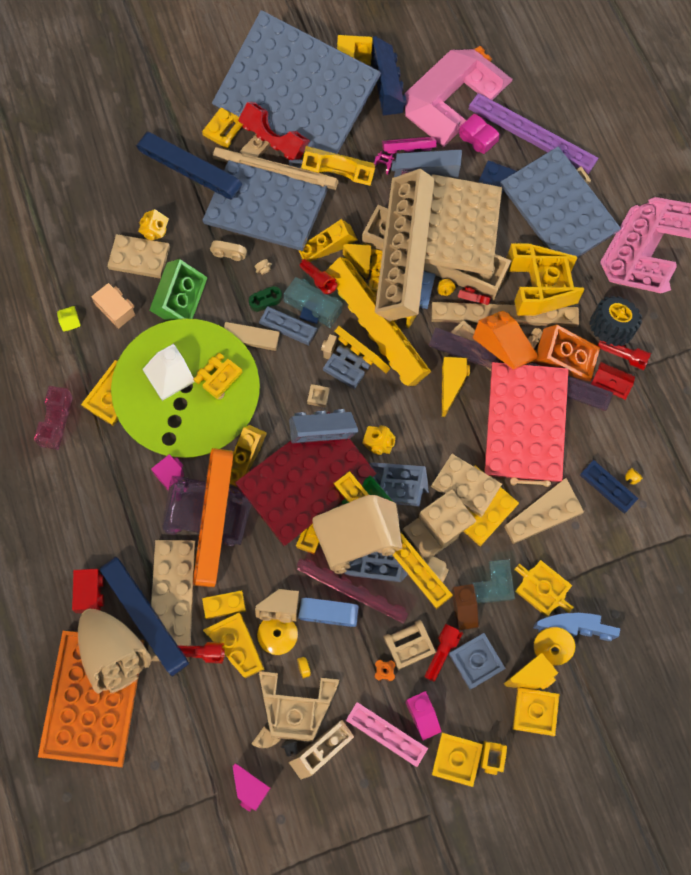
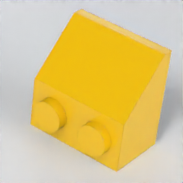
M541 653L504 684L506 687H521L533 690L541 687L544 690L556 681L554 676L558 672Z

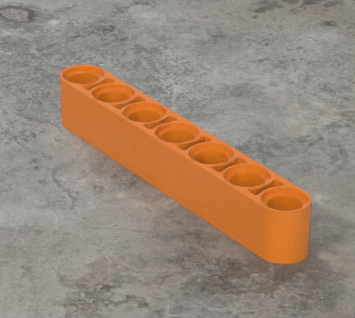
M211 449L193 577L194 586L215 587L233 461V451Z

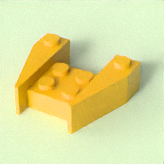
M511 243L506 259L511 260L509 272H529L532 287H519L514 300L517 316H536L579 302L584 288L574 287L571 276L577 256L532 244Z

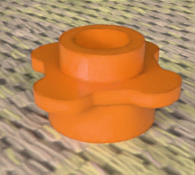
M376 661L377 673L375 678L378 681L381 679L393 681L395 678L393 674V669L395 668L394 661Z

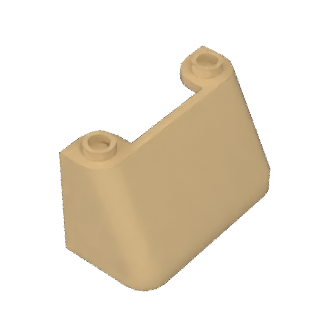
M376 495L364 496L315 516L312 519L313 528L330 570L336 574L345 573L350 568L349 562L374 552L382 553L383 556H391L395 554V551L402 549L396 503Z

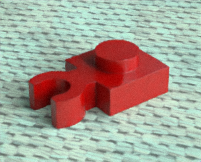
M470 287L460 289L459 298L489 305L491 297L475 293L476 289Z

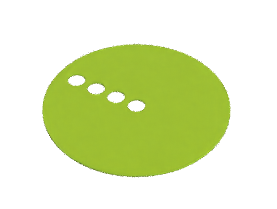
M198 319L171 320L142 332L126 347L118 359L111 384L113 407L119 422L126 432L139 444L153 452L165 456L170 454L171 457L179 458L209 454L212 448L221 449L241 434L243 427L249 424L254 415L260 390L259 375L255 361L241 340L217 324ZM174 344L183 357L193 378L201 368L203 369L209 363L208 360L212 356L215 357L218 353L224 356L221 363L229 359L240 367L243 373L224 392L225 395L222 399H216L203 388L206 380H202L199 384L194 382L192 384L193 389L189 393L179 391L162 401L145 375L143 368L158 352ZM214 368L209 374L212 376L217 368ZM184 398L187 401V407L181 411L176 410L173 406L175 399ZM172 415H178L182 419L181 425L177 428H172L168 425V419ZM170 432L176 436V442L173 445L167 446L162 442V437L165 433Z

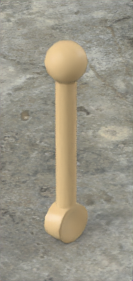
M511 478L510 480L513 486L517 485V483L544 485L545 487L551 485L550 480L533 481L518 480L517 478Z

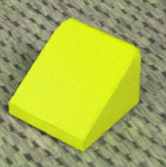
M75 306L57 311L58 320L63 331L80 327Z

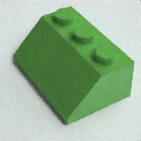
M180 259L167 262L149 311L169 321L193 319L208 277Z

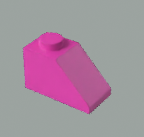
M169 454L151 470L177 502H179L182 497L184 479L183 464L177 457L173 459Z
M426 691L405 701L422 741L442 732Z
M235 763L233 772L237 797L242 801L240 805L249 812L252 809L257 811L271 788Z

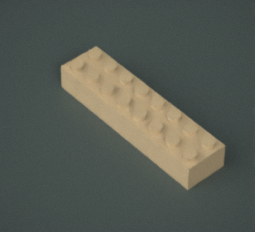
M421 168L394 177L391 182L375 313L388 321L419 314L434 178Z
M377 205L362 234L363 245H369L372 249L383 251L387 208ZM495 254L491 275L424 263V271L434 273L443 279H450L454 284L461 287L476 289L475 293L489 296L494 300L508 272L511 260Z

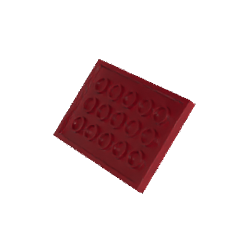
M350 439L291 443L289 441L236 481L235 484L284 547L310 527L315 516L330 511L345 499L335 487L334 483L350 471L357 481L363 485L364 480L369 475L373 477L376 475V472Z

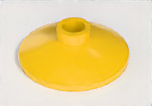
M276 619L263 620L257 632L258 642L262 649L269 654H285L297 642V627L293 621L284 623ZM275 630L281 631L279 637L273 635Z
M549 627L539 632L536 636L534 651L536 656L542 653L551 665H562L572 658L575 652V641L567 630L560 627ZM553 647H557L559 650L552 651L551 649Z

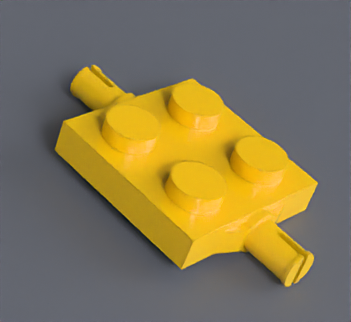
M541 560L529 571L520 563L514 569L524 577L521 585L515 592L546 617L558 606L567 613H570L574 608L564 600L566 593L572 585Z

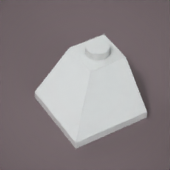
M174 344L158 352L143 368L145 375L162 401L195 382L188 366Z

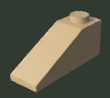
M340 720L289 761V764L300 779L312 776L352 740L354 735L343 720Z

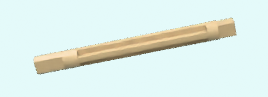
M215 147L213 153L214 160L228 163V160L287 175L291 178L319 186H327V188L336 190L338 185L337 178L218 147Z

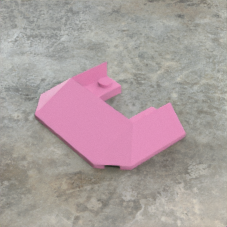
M474 49L450 50L405 93V116L430 137H434L436 142L444 147L459 133L460 126L466 121L446 105L444 101L463 83L476 93L493 100L512 82V78Z
M654 197L642 206L636 205L630 208L620 226L621 230L616 233L600 263L609 282L656 293H664L671 290L669 280L677 267L676 262L651 256L664 233L691 238V203Z

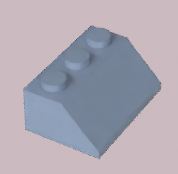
M344 409L334 410L333 413L326 414V411H316L314 415H306V412H299L289 419L291 443L350 439L358 432L352 413L345 412Z

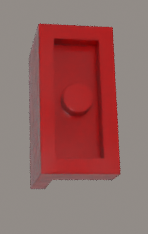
M600 362L591 385L626 400L634 385L635 376Z

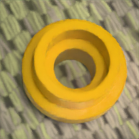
M443 279L438 283L437 291L440 295L448 296L454 292L456 286L450 279Z

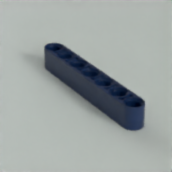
M146 132L136 145L137 149L144 155L227 199L232 200L242 186V183L233 175L150 132Z
M114 557L100 567L101 573L167 672L173 677L190 664L122 562L117 557Z

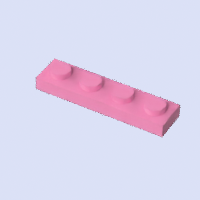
M358 702L346 719L348 723L415 767H418L428 750L427 747Z

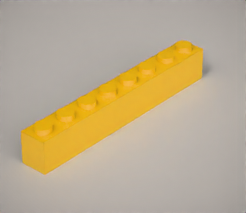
M339 257L326 270L336 279L338 295L348 303L349 310L356 314L359 324L366 328L370 339L379 346L380 353L387 357L391 368L400 375L401 382L407 386H416L431 370L394 320L388 321L375 313L377 297L350 260Z

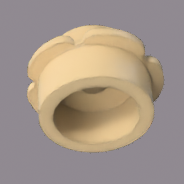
M267 259L260 261L255 265L256 273H261V275L268 273L271 270L272 263H269Z

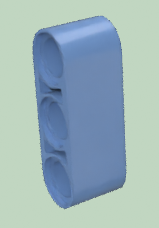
M301 598L298 619L356 627L359 606L351 603Z

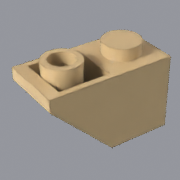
M278 589L256 605V617L264 621L271 619L280 620L284 623L296 621L299 591Z

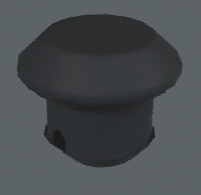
M292 739L282 743L281 748L285 749L286 756H292L291 751H293L294 755L298 754L296 745L299 742L298 740Z

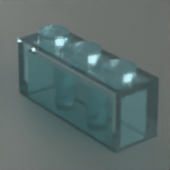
M295 277L284 292L285 303L301 312L303 307H306L313 311L312 315L314 317H319L318 321L329 328L333 326L342 313L343 303L338 298L324 294L319 288L311 286L304 279Z

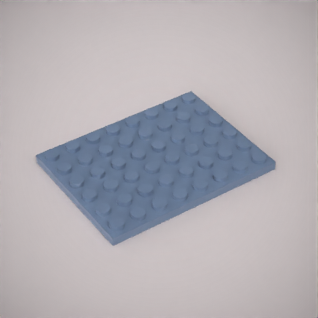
M261 10L212 104L219 109L222 107L239 117L247 102H255L268 111L269 126L277 135L284 136L289 131H297L310 140L308 147L338 154L381 73Z

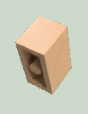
M108 283L91 297L95 305L119 329L135 316L133 311L134 305L129 299L125 300L122 297L123 294L116 286L113 288Z

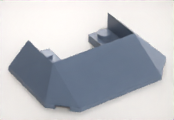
M385 463L369 464L376 472V475L373 476L375 481L396 504L419 506L422 492L429 493L425 466ZM378 552L350 561V568L345 572L349 576L402 582L408 575L392 555L383 556L382 553Z

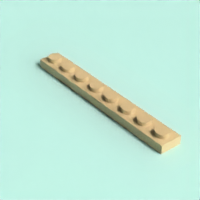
M432 302L431 322L461 323L464 320L466 323L478 324L480 319L503 310L510 314L519 325L553 326L557 324L561 327H578L579 325L578 307H563L536 316H517L515 305Z

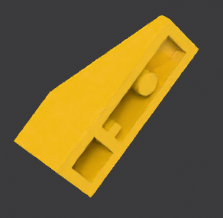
M444 357L442 417L447 415L465 382L466 376L470 374V365H467V358Z

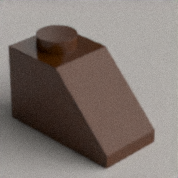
M474 584L453 587L451 593L453 595L452 600L458 630L478 628V608Z

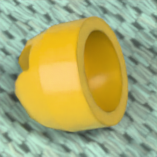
M632 467L625 475L626 481L631 478L632 480L629 484L633 485L643 479Z

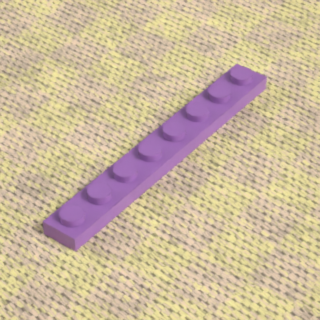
M479 93L469 105V110L546 152H550L559 146L572 165L577 169L582 167L588 175L598 160L596 156Z

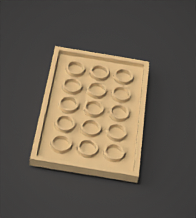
M432 174L434 185L424 263L491 275L494 264L502 187Z

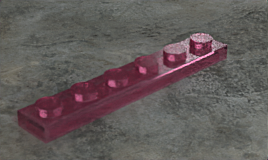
M300 559L297 564V570L404 624L408 616L404 607L398 604L393 606L387 603L388 600L380 595L375 597L369 594L370 591L365 587L359 586L357 588L351 584L352 581L345 577L338 578L334 576L333 571L327 568L322 570L316 567V563L309 559L305 561Z

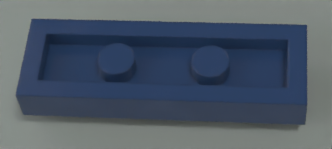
M594 460L580 474L584 480L624 514L639 499Z

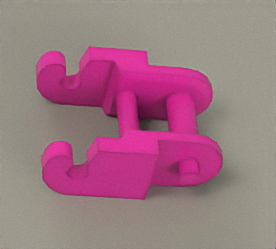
M383 151L378 153L374 160L375 167L379 162L386 164V174L388 175L392 167V160H394L393 154L390 156L385 155ZM381 157L389 159L388 162L382 161Z

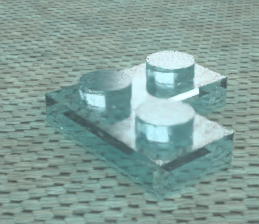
M489 561L491 581L472 583L474 584L477 604L514 600L515 595L510 561Z

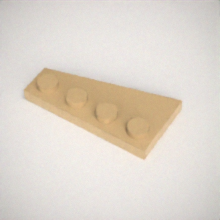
M565 478L506 524L505 529L512 543L515 544L583 514L584 511L567 478Z

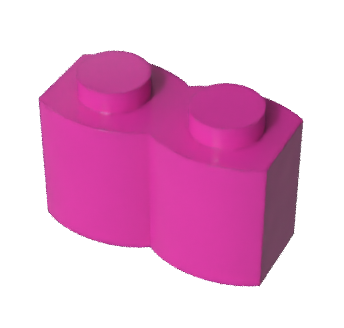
M473 114L459 128L460 138L472 144L474 150L485 154L499 140L500 134L497 130L486 124L476 114Z

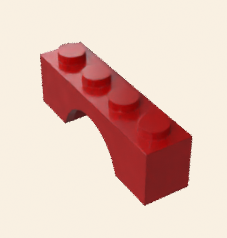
M247 102L238 119L243 124L242 127L244 129L252 130L256 133L257 138L269 142L271 148L282 151L289 160L300 159L310 142L309 139L297 131H289L284 136L274 133L268 123V111L255 102Z

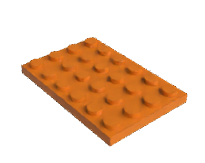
M62 631L38 757L123 767L138 679L119 691L110 693L109 690H106L99 694L96 693L82 665L78 645V632Z

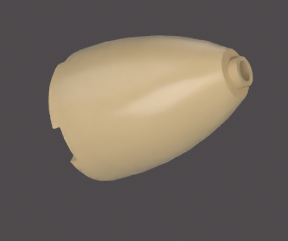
M87 609L82 613L78 626L79 653L85 673L94 691L98 694L106 690L113 693L132 684L139 678L137 674L144 667H149L151 663V656L138 637L115 617L97 609Z

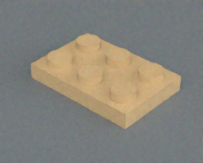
M116 234L107 267L109 270L162 278L170 245L169 243Z
M451 454L431 487L443 495L453 490L469 511L482 518L502 483Z

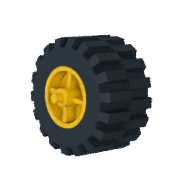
M615 296L605 297L599 302L590 318V329L594 331V335L599 337L600 341H605L608 345L618 346L619 344L623 346L625 343L628 344L642 324V315L639 313L640 310L635 307V304L630 303L626 298L622 299L620 296H617V298Z

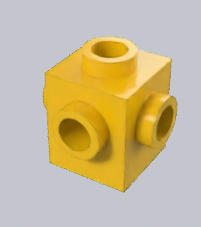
M155 209L146 212L140 220L138 232L143 234L148 240L153 241L162 238L166 233L169 218Z
M368 426L362 444L375 454H390L392 447L395 445V436L386 426Z

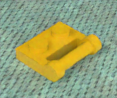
M221 107L202 133L208 139L228 148L231 145V140L243 124L238 121L239 117ZM234 122L235 125L225 137H222Z

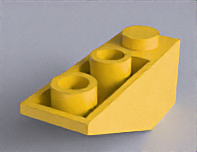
M341 219L307 241L304 250H299L302 259L313 261L343 250V245L352 244L357 241L351 225Z
M251 425L243 427L233 452L230 484L237 487L235 482L249 472L267 434L266 432Z

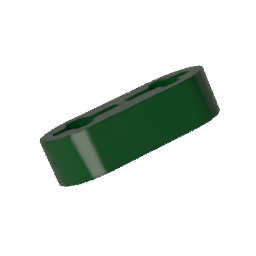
M275 286L256 292L249 297V306L255 312L265 310L267 306H275L282 301V292L280 288ZM274 293L277 295V298L274 299L271 297V294ZM254 300H258V302H260V305L254 303Z

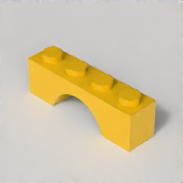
M306 146L301 168L318 173H336L351 179L353 182L370 186L375 163Z

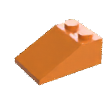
M502 310L478 321L472 338L513 370L537 359L538 355L518 322L507 312Z
M556 324L543 329L536 353L538 357L534 362L542 367L568 369V376L589 382L593 376L600 347Z

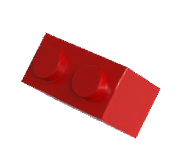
M98 569L73 570L72 610L77 614L83 613L87 609L101 611V607L104 606V595L101 594V587L105 585V577Z

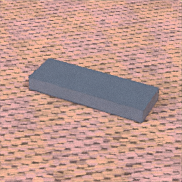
M268 306L259 321L261 325L308 346L317 332L316 327Z

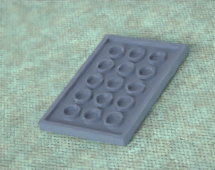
M559 146L500 182L502 189L547 249L574 255L578 258L621 230L620 226Z
M228 160L224 171L236 177L242 183V186L232 200L215 192L203 218V223L303 251L327 193V186H319L291 178L287 175Z

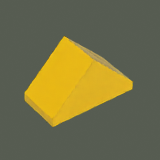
M343 245V255L367 279L370 270L371 246Z

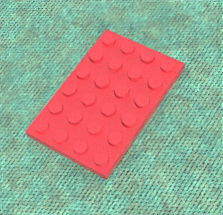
M492 362L485 474L495 477L540 481L550 480L552 482L562 481L568 369L523 365L513 370L505 363Z

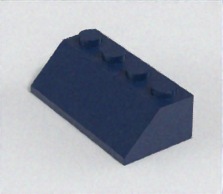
M375 36L372 38L371 60L373 68L381 73L376 85L382 115L403 113V106H406V97L402 95L403 83L399 81L400 68L399 66L396 67L397 54L396 52L393 53L392 45Z

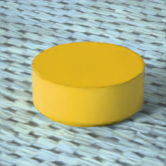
M306 657L297 658L302 678L310 677L311 673Z

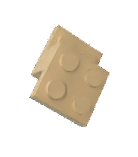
M450 490L423 509L419 514V518L404 527L402 531L423 559L426 560L429 556H435L456 541L459 534L473 525L476 519L455 492Z

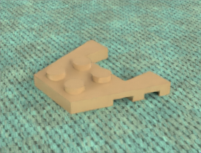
M259 672L271 737L313 742L338 688L339 680L321 678L319 698L311 699L276 695L278 673Z

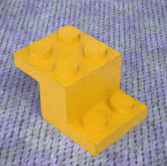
M338 35L337 50L366 65H371L372 37Z

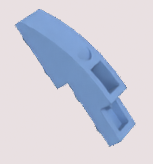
M588 613L558 614L539 620L534 624V628L539 629L538 632L549 627H560L567 630L572 637H575L578 631H580L581 635H598L601 640L605 641L616 639L620 633V628L600 624V615Z

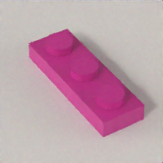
M434 137L382 141V148L387 153H397V150L413 152L414 149L419 148L423 151L432 150V147H436V139Z

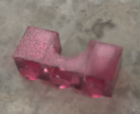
M48 387L44 402L46 417L44 422L38 423L34 438L40 447L59 450L73 398L66 388Z

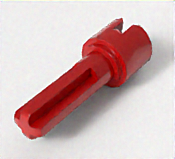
M302 259L299 266L315 280V286L324 294L333 293L338 286L335 282L336 279L327 271L321 272L310 261Z
M599 341L598 343L600 349L629 360L631 366L643 371L651 356V353L639 348L632 350L619 344L618 346L608 345L605 341Z
M447 624L444 625L438 637L440 644L425 674V678L433 682L436 680L451 648L457 647L463 635L458 629Z
M207 642L204 646L178 645L185 657L202 658L205 663L222 664L224 661L225 650L222 648L224 643Z

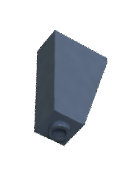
M462 150L399 153L396 156V161H392L391 171H395L394 177L421 168L431 177L434 174L458 179Z

